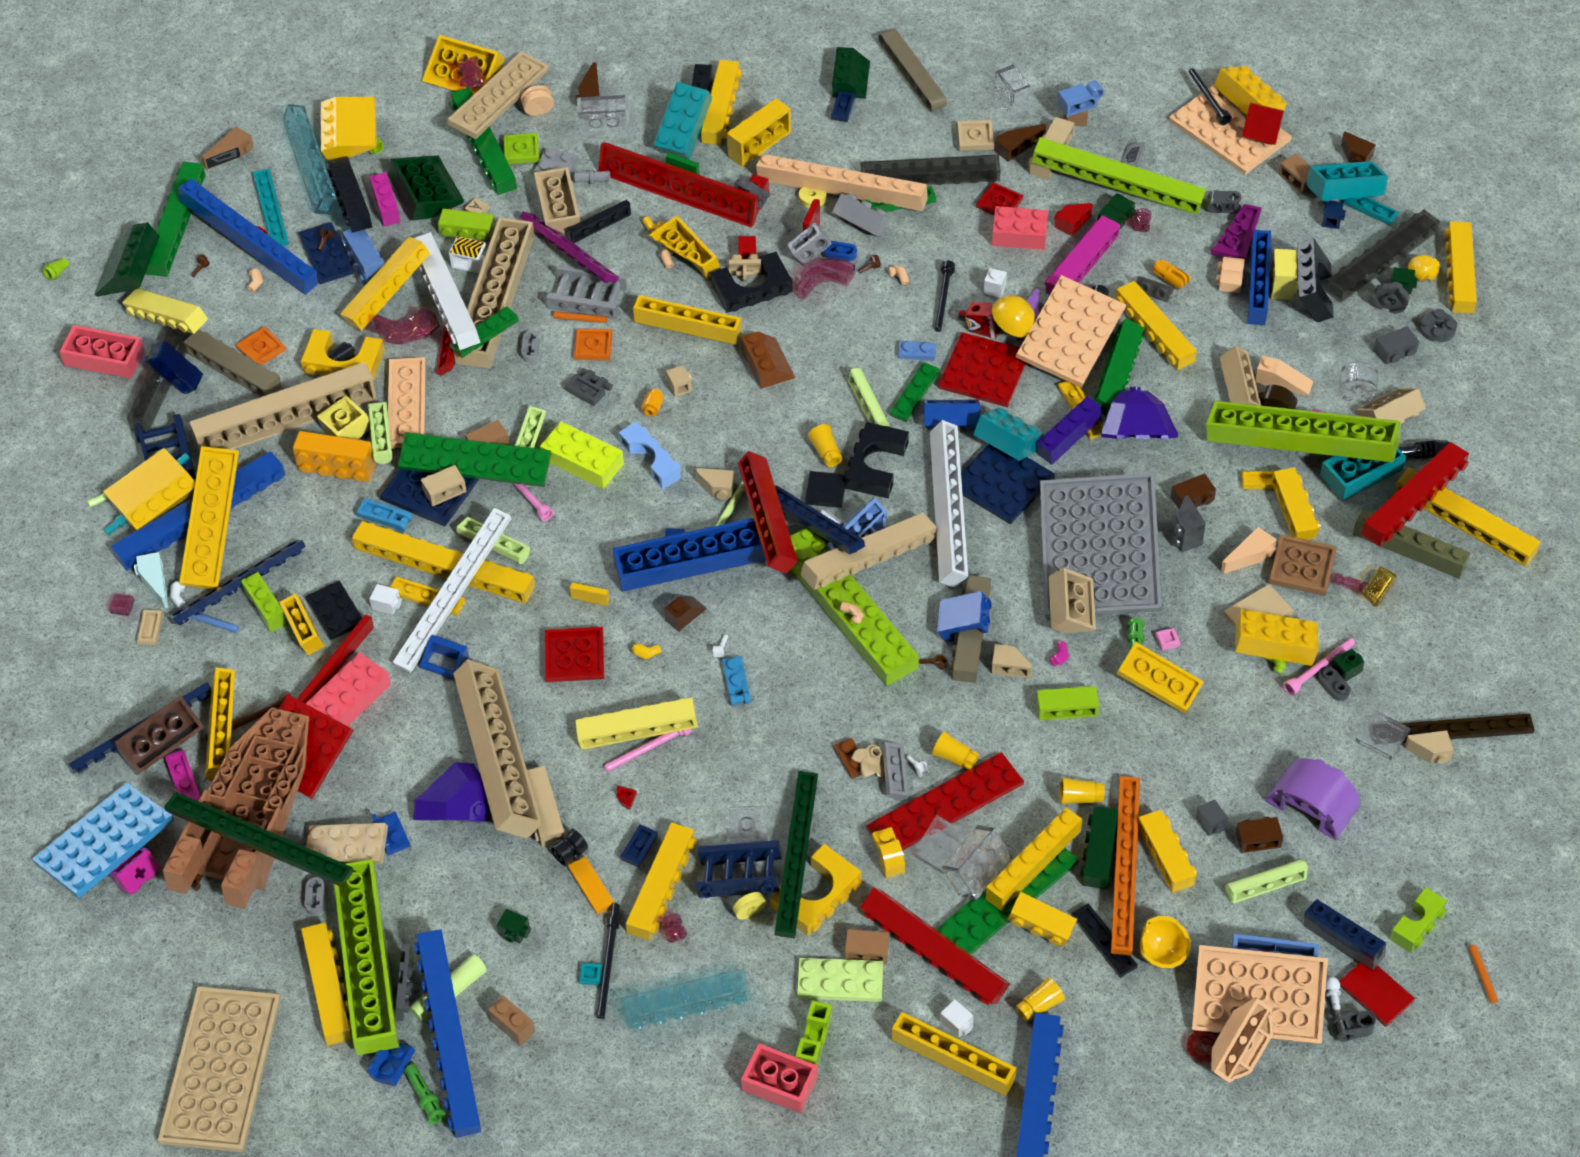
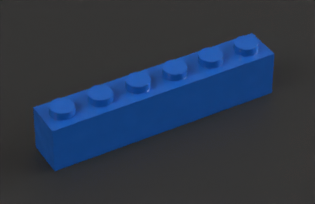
M1253 230L1247 324H1266L1271 231Z

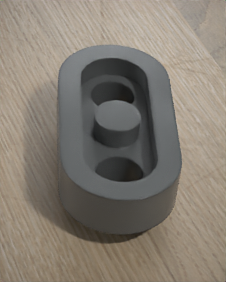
M1324 667L1319 671L1318 681L1333 699L1344 701L1349 697L1350 686L1334 668Z

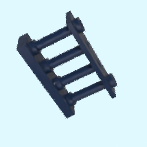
M180 414L173 415L175 423H171L170 426L145 432L142 431L140 423L136 424L138 431L135 432L137 443H141L145 461L149 459L148 453L163 448L180 447L181 450L178 453L171 455L177 460L186 453L190 459L181 466L193 480H196ZM168 433H177L178 435L174 437L175 439L146 446L145 439Z
M779 840L698 847L697 853L701 865L705 866L704 880L702 882H695L699 898L746 895L753 892H780L777 877L773 876V861L782 860ZM765 861L764 877L752 878L753 862ZM745 862L744 878L732 879L733 863ZM725 864L724 880L712 881L713 865Z

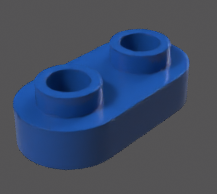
M831 241L832 244L822 252L826 258L842 261H852L857 257L856 246L844 242Z

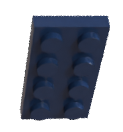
M332 222L298 232L313 269L317 271L319 284L354 274ZM321 229H327L326 235L331 229L334 232L333 238L327 239L323 250L319 251L318 248L323 237L320 234Z

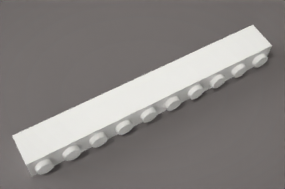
M431 232L414 238L421 241L431 253L419 266V269L453 344H457L459 349L462 350L480 343L476 327Z
M942 420L930 431L939 583L956 588L968 577L958 426Z

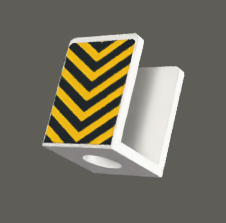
M457 236L449 251L451 268L479 274L485 259V255L481 254L486 243Z

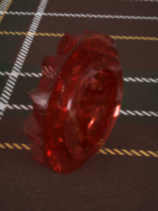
M1195 1031L1187 1039V1052L1190 1053L1192 1059L1195 1058L1200 1063L1202 1061L1210 1062L1212 1060V1047L1218 1037L1212 1032ZM1200 1041L1205 1046L1208 1045L1207 1052H1205L1202 1048L1199 1049Z

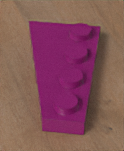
M1244 204L1235 216L1232 224L1227 227L1224 235L1219 238L1216 246L1211 249V255L1245 259L1244 262H1246L1252 242L1253 230H1256L1262 207Z

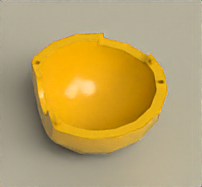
M1008 295L999 298L992 306L993 318L1002 330L1015 337H1025L1028 335L1034 324L1035 313L1027 300L1021 296Z
M1157 916L1149 919L1144 926L1141 936V956L1149 965L1158 969H1171L1181 965L1188 958L1191 951V938L1186 929L1178 920L1169 916Z

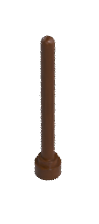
M287 691L281 694L282 696L279 697V700L233 721L231 731L262 717L271 708L278 709L287 694L291 696L290 692ZM208 733L205 735V740L208 739Z

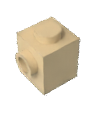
M683 365L666 371L667 383L675 397L692 392V376L689 371L685 370Z

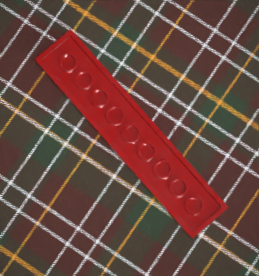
M606 142L601 144L598 171H610L611 179L751 228L755 224L759 195Z

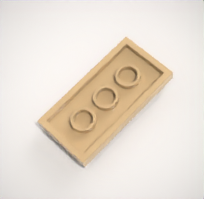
M386 823L310 826L306 847L344 864L373 859L374 864H383L388 825Z

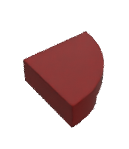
M617 786L619 803L621 802L623 807L631 810L637 790Z

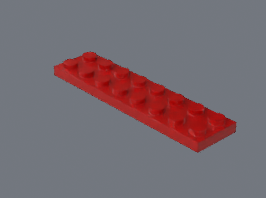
M1000 752L971 768V770L963 772L867 824L866 829L872 836L873 832L892 827L903 851L1024 785V780L1004 754Z

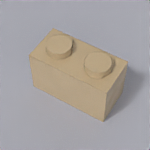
M455 465L421 479L423 492L432 507L466 492L465 480Z

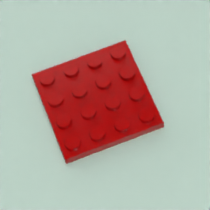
M962 332L941 377L938 388L1008 407L1027 362L1016 358L1020 347Z
M287 694L279 709L309 716L306 765L298 792L313 799L354 730Z

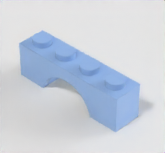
M635 422L619 432L620 444L630 454L643 453L655 460L651 466V475L662 489L681 479L679 463L670 458L668 451L660 447L658 441L649 435L648 430L644 426L642 427L638 422Z

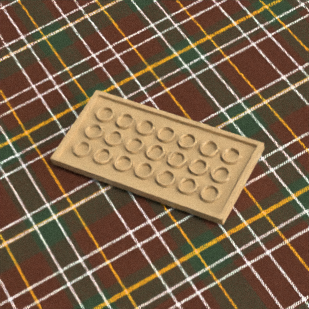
M197 987L158 1137L160 1145L244 1153L280 1006V994Z

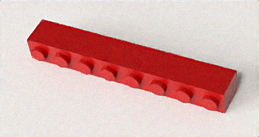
M1452 442L1446 445L1365 521L1361 535L1379 547L1385 542L1388 543L1396 531L1400 532L1407 521L1410 522L1414 518L1417 511L1421 512L1426 503L1436 497L1437 492L1443 491L1449 481H1453L1460 471L1466 469L1469 464L1467 461L1469 453Z
M748 450L738 462V466L767 565L772 569L787 574L798 560L766 457Z
M873 887L860 908L865 911L864 915L872 921L876 919L881 923L880 927L888 933L892 931L898 935L896 937L898 941L905 945L909 943L914 947L912 950L921 957L923 955L930 959L929 963L938 969L942 967L946 970V976L954 981L956 979L963 983L961 986L970 993L976 992L979 995L978 999L987 1005L989 1003L997 1004L1011 984L883 890Z

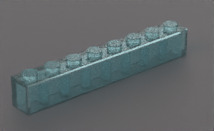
M288 104L282 120L315 214L331 215L337 198L305 106Z

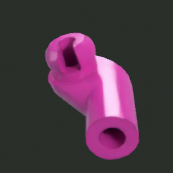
M1065 641L1057 643L1058 652L1050 657L1052 666L1062 665L1068 660L1069 653Z

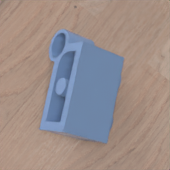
M1096 80L1089 82L1087 86H1084L1083 83L1059 91L1057 104L1066 117L1097 107L1098 99L1104 95V90Z

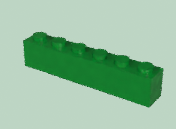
M1127 318L1122 321L1116 330L1093 398L1096 403L1101 405V413L1105 416L1108 415L1111 404L1122 390H1126L1124 387L1131 378L1129 373L1135 366L1133 361L1140 351L1138 346L1144 339V335H1142L1144 327Z

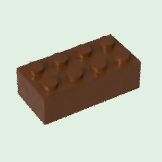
M180 695L112 744L134 774L139 775L205 727Z

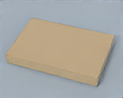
M1268 584L1224 610L1223 615L1235 627L1241 609L1285 617L1292 615L1294 610Z

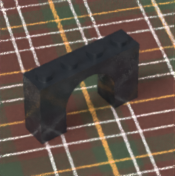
M1314 238L1297 243L1299 298L1316 322L1333 318V303L1325 293L1320 280L1332 277L1331 263Z
M777 252L760 256L761 270L766 280L756 287L738 285L727 267L710 272L711 284L726 313L735 312L741 308L754 306L757 303L770 301L775 297L785 296L793 292L792 279Z
M866 422L864 429L861 428L859 443H855L854 456H851L849 459L848 471L845 470L843 475L845 489L889 499L894 485V474L870 468L865 464L864 459L875 452H887L904 456L909 444V431Z

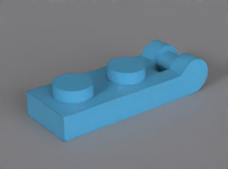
M364 498L356 512L357 517L395 528L400 532L406 530L407 522H410L413 518L412 514L407 511Z
M742 656L722 659L731 706L738 705L737 703L745 702V704L751 703Z

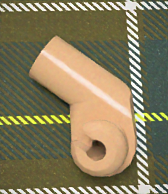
M663 247L661 258L667 269L674 266L670 255L674 254V251Z
M256 268L249 271L252 282L247 286V289L252 293L263 283L262 273Z

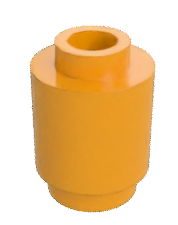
M651 389L647 392L641 406V410L645 415L650 417L658 415L664 401V395L660 390Z

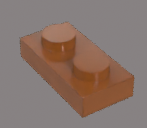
M850 738L835 744L834 749L850 778L853 779L862 775L860 763L852 760L854 751L858 749L854 740Z

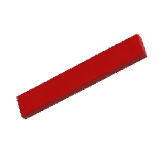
M364 615L299 695L298 700L306 704L338 673L374 628L371 616Z

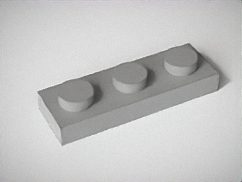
M884 742L882 752L887 797L906 800L909 792L903 744Z

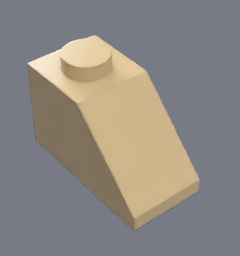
M697 468V482L713 498L720 500L732 498L735 482L734 471Z
M995 644L992 674L1031 679L1032 664L1015 646Z
M1447 731L1408 735L1405 744L1407 750L1429 763L1444 764L1451 761L1454 751Z

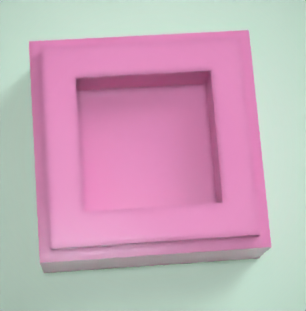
M1174 628L1155 632L1162 651L1180 646L1181 643Z

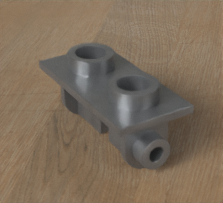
M743 176L734 183L738 189L759 195L757 207L762 209L771 195Z
M1138 276L1137 284L1149 297L1169 302L1170 295L1174 291L1172 286Z

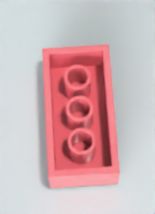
M73 325L60 350V355L64 366L132 379L145 351L140 337Z
M359 652L306 704L349 726L391 685L389 674L385 669Z

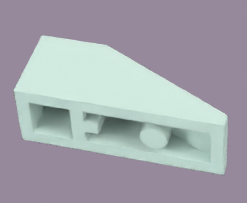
M160 553L136 556L137 564L134 565L136 576L140 575L142 583L162 606L169 608L163 562Z

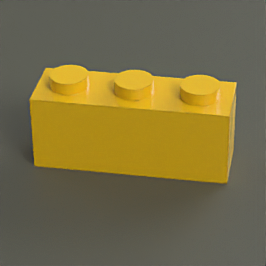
M295 593L280 601L279 603L296 638L306 654L309 656L324 648L325 645L298 594Z
M1020 892L1007 919L1014 926L1023 927L1034 936L1044 937L1051 944L1063 947L1068 941L1077 921L1076 918L1023 892Z

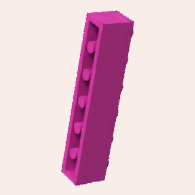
M1104 216L1095 221L1089 232H1085L1082 240L1075 244L1073 251L1065 256L1062 264L1057 265L1054 273L1047 277L1045 281L1046 293L1049 295L1052 293L1061 275L1080 283L1117 239L1120 232V224Z

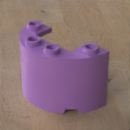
M1301 758L1294 760L1289 765L1265 802L1282 811L1288 802L1321 821L1319 831L1337 840L1360 807V795L1341 770L1334 769L1321 759Z

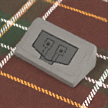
M1145 142L1128 145L1122 163L1139 168L1145 150Z

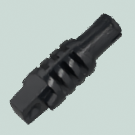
M1427 440L1415 442L1410 446H1398V448L1406 457L1415 456V458L1419 459L1436 456L1450 442L1448 440Z

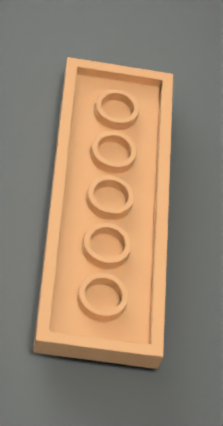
M426 357L389 359L388 420L391 448L393 449L402 448L405 432L425 435Z

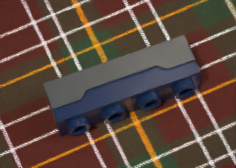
M1316 899L1304 912V926L1371 970H1374L1385 957V941L1320 900Z

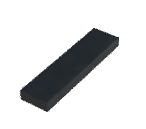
M626 199L568 228V239L576 243L630 216V202Z
M1089 903L1072 912L1071 916L1077 919L1076 923L1120 978L1138 967V964L1130 955L1111 953L1112 932Z

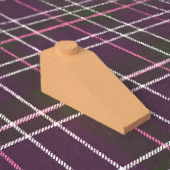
M1262 355L1257 368L1256 383L1280 385L1291 392L1309 396L1313 385L1311 379L1281 360Z
M1258 527L1223 560L1221 572L1225 574L1262 562L1267 557H1272L1276 551L1277 539Z

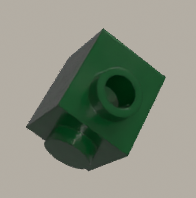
M1394 267L1391 283H1401L1402 288L1408 294H1411L1412 289L1417 286L1418 278H1415V270Z
M1351 648L1333 660L1332 668L1345 681H1348L1363 671L1365 661L1360 654Z
M509 909L504 911L496 925L498 935L510 943L517 942L520 944L523 938L529 936L531 931L528 917Z

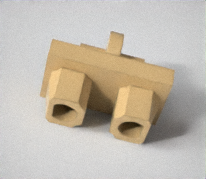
M757 254L749 255V259H742L740 255H732L731 260H729V272L731 275L743 276V281H747V276L761 274V259L758 258Z

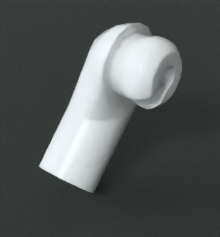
M176 581L171 585L169 598L180 609L186 604L180 596V592L184 591L185 586L180 585Z

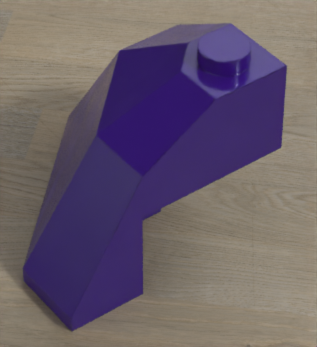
M1130 386V390H1122L1112 402L1101 437L1114 439L1135 437V439L1178 438V432L1162 401L1149 391L1141 390V387Z
M453 762L441 776L414 800L413 820L488 822L489 803L481 774L474 763Z

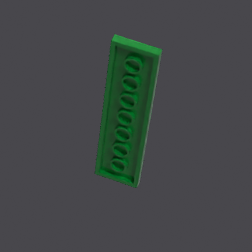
M405 432L398 468L437 473L455 465L462 477L545 487L552 453L551 450Z
M1064 848L1021 892L1037 899L1077 865L1079 859ZM984 888L936 930L969 954H972L1010 922L1007 919L1018 895L1000 911L985 899L986 888Z

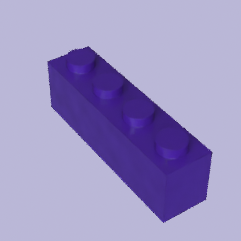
M1088 396L1085 397L1037 442L1038 455L1051 465L1054 464L1102 419L1101 405Z

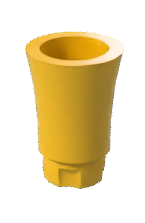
M821 424L814 427L807 437L819 453L821 460L829 468L840 464L842 456L833 436L831 426L829 424Z
M946 731L940 735L932 751V756L944 759L967 770H971L975 766L980 755Z
M1061 777L1059 789L1060 805L1103 802L1105 786L1103 783H1095L1094 781Z
M1046 977L1036 989L1022 999V1002L1016 1006V1010L1022 1019L1028 1023L1035 1017V1013L1043 1014L1050 1008L1064 1002L1065 996L1056 982L1050 977Z

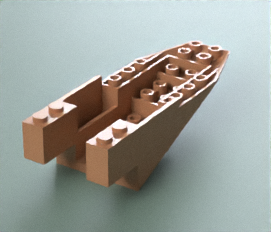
M271 708L230 747L208 791L204 790L199 802L282 837L305 770L309 716L277 708ZM188 821L163 869L167 890L183 894L188 893L197 874L223 880L221 887L225 904L245 909L254 889L264 891L275 858Z

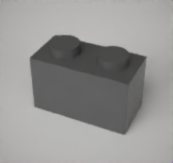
M1406 326L1376 338L1374 350L1385 364L1395 363L1403 357L1414 355L1417 352L1419 340L1409 327Z

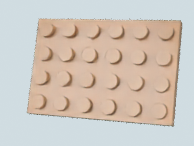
M1214 84L1208 89L1221 108L1227 110L1232 116L1228 124L1221 125L1218 122L1216 111L1203 93L1169 117V122L1244 175L1292 139V136L1281 128L1276 145L1242 137L1247 115L1215 88Z
M1061 275L1034 322L1032 329L1018 350L1016 358L1082 388L1126 309V304Z
M1199 945L1192 1031L1220 1034L1232 1012L1252 998L1257 997L1273 1008V1014H1271L1273 1036L1271 1039L1321 1045L1328 958Z

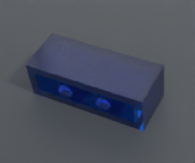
M165 340L153 344L145 360L146 363L183 394L195 391L203 376V373L195 365L190 363Z

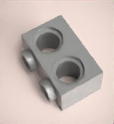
M813 223L787 245L793 255L805 266L832 243L827 234L816 223Z

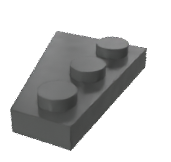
M410 944L401 945L395 1011L396 1021H403L404 1013L409 1012V1000L405 999L406 995H410L411 983L407 982V978H412L413 965H409Z

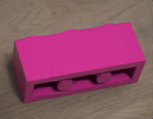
M387 172L370 176L372 191L383 226L401 222Z

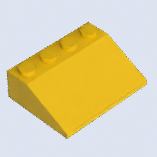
M439 35L422 82L455 92L470 87L474 95L501 70L505 58L497 51Z
M334 97L321 102V152L328 161L346 156L350 158L377 148L375 97Z
M163 448L107 488L103 493L131 528L137 531L194 495L195 481L173 456Z

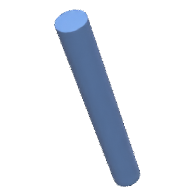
M193 614L189 617L237 633L240 628L237 625L204 614L196 616Z

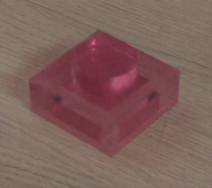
M115 594L109 608L110 613L129 616L135 601L134 597Z

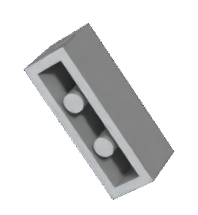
M848 192V195L841 193L832 212L862 229L881 237L890 220V217L885 215L886 211L880 208H876V210L871 208V203L862 200V202L858 201V197Z

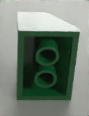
M837 47L832 97H837L838 92L842 91L855 93V98L866 99L870 61L854 48Z

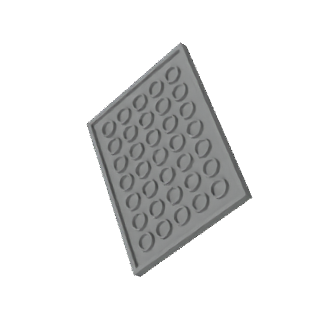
M1154 473L1041 480L1045 618H1051L1049 576L1062 568L1093 578L1095 615L1162 611Z

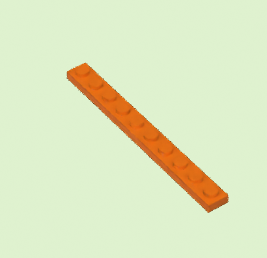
M1120 776L1111 939L1112 954L1132 955L1140 793V778Z

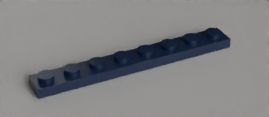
M778 485L775 486L784 513L848 554L856 553L865 547V542L862 538Z
M296 539L168 616L171 624L182 625L189 621L188 617L193 614L196 616L203 613L208 605L211 604L213 606L219 603L223 596H230L238 591L237 588L242 586L241 580L257 572L261 576L266 575L270 572L269 569L271 567H278L286 562V558L290 556L295 557L302 553L301 549L306 547L303 540Z
M206 682L182 697L191 708L192 703L197 700L202 702L209 697L211 687ZM147 718L70 762L69 769L72 774L76 772L78 774L83 773L89 768V764L93 762L97 764L106 758V754L111 751L113 753L118 752L112 743Z

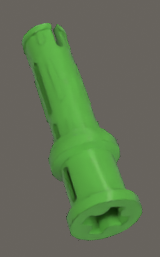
M1133 618L1127 622L1129 628L1127 641L1130 643V650L1135 642L1142 645L1145 640L1143 635L1145 622L1139 618Z
M415 1064L407 1066L404 1069V1073L420 1099V1108L425 1110L428 1122L430 1124L441 1122L446 1117V1112L439 1106L437 1096L431 1094Z

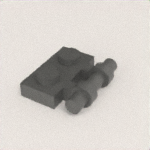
M584 368L580 371L582 377L575 374L565 384V390L593 406L605 395L604 388L610 391L613 387V384L609 383L608 379L600 378L592 370Z

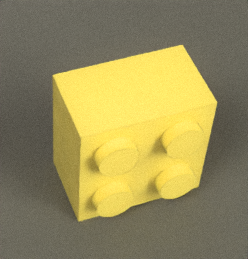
M1274 249L1271 267V299L1293 300L1294 293L1297 294L1298 283L1296 281L1299 282L1296 250Z
M347 395L317 416L323 431L329 436L357 440L371 430L367 414Z

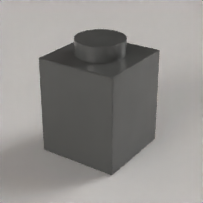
M1215 799L1197 807L1196 819L1208 836L1214 833L1219 834L1225 830L1228 817Z

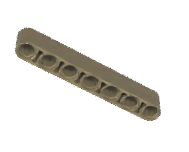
M893 28L878 35L880 44L883 45L884 50L895 65L898 66L900 72L919 98H921L927 109L932 112L947 106L945 95L898 31Z

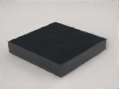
M810 471L805 503L808 505L842 508L845 493L844 474Z

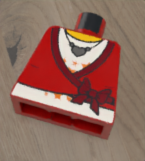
M972 302L967 311L960 310L958 313V320L967 322L969 332L996 339L1001 330L992 315L994 303Z

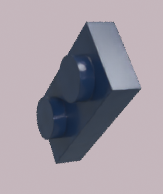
M838 92L831 120L848 122L855 101V93Z
M639 824L622 852L621 860L640 867L658 837V832Z

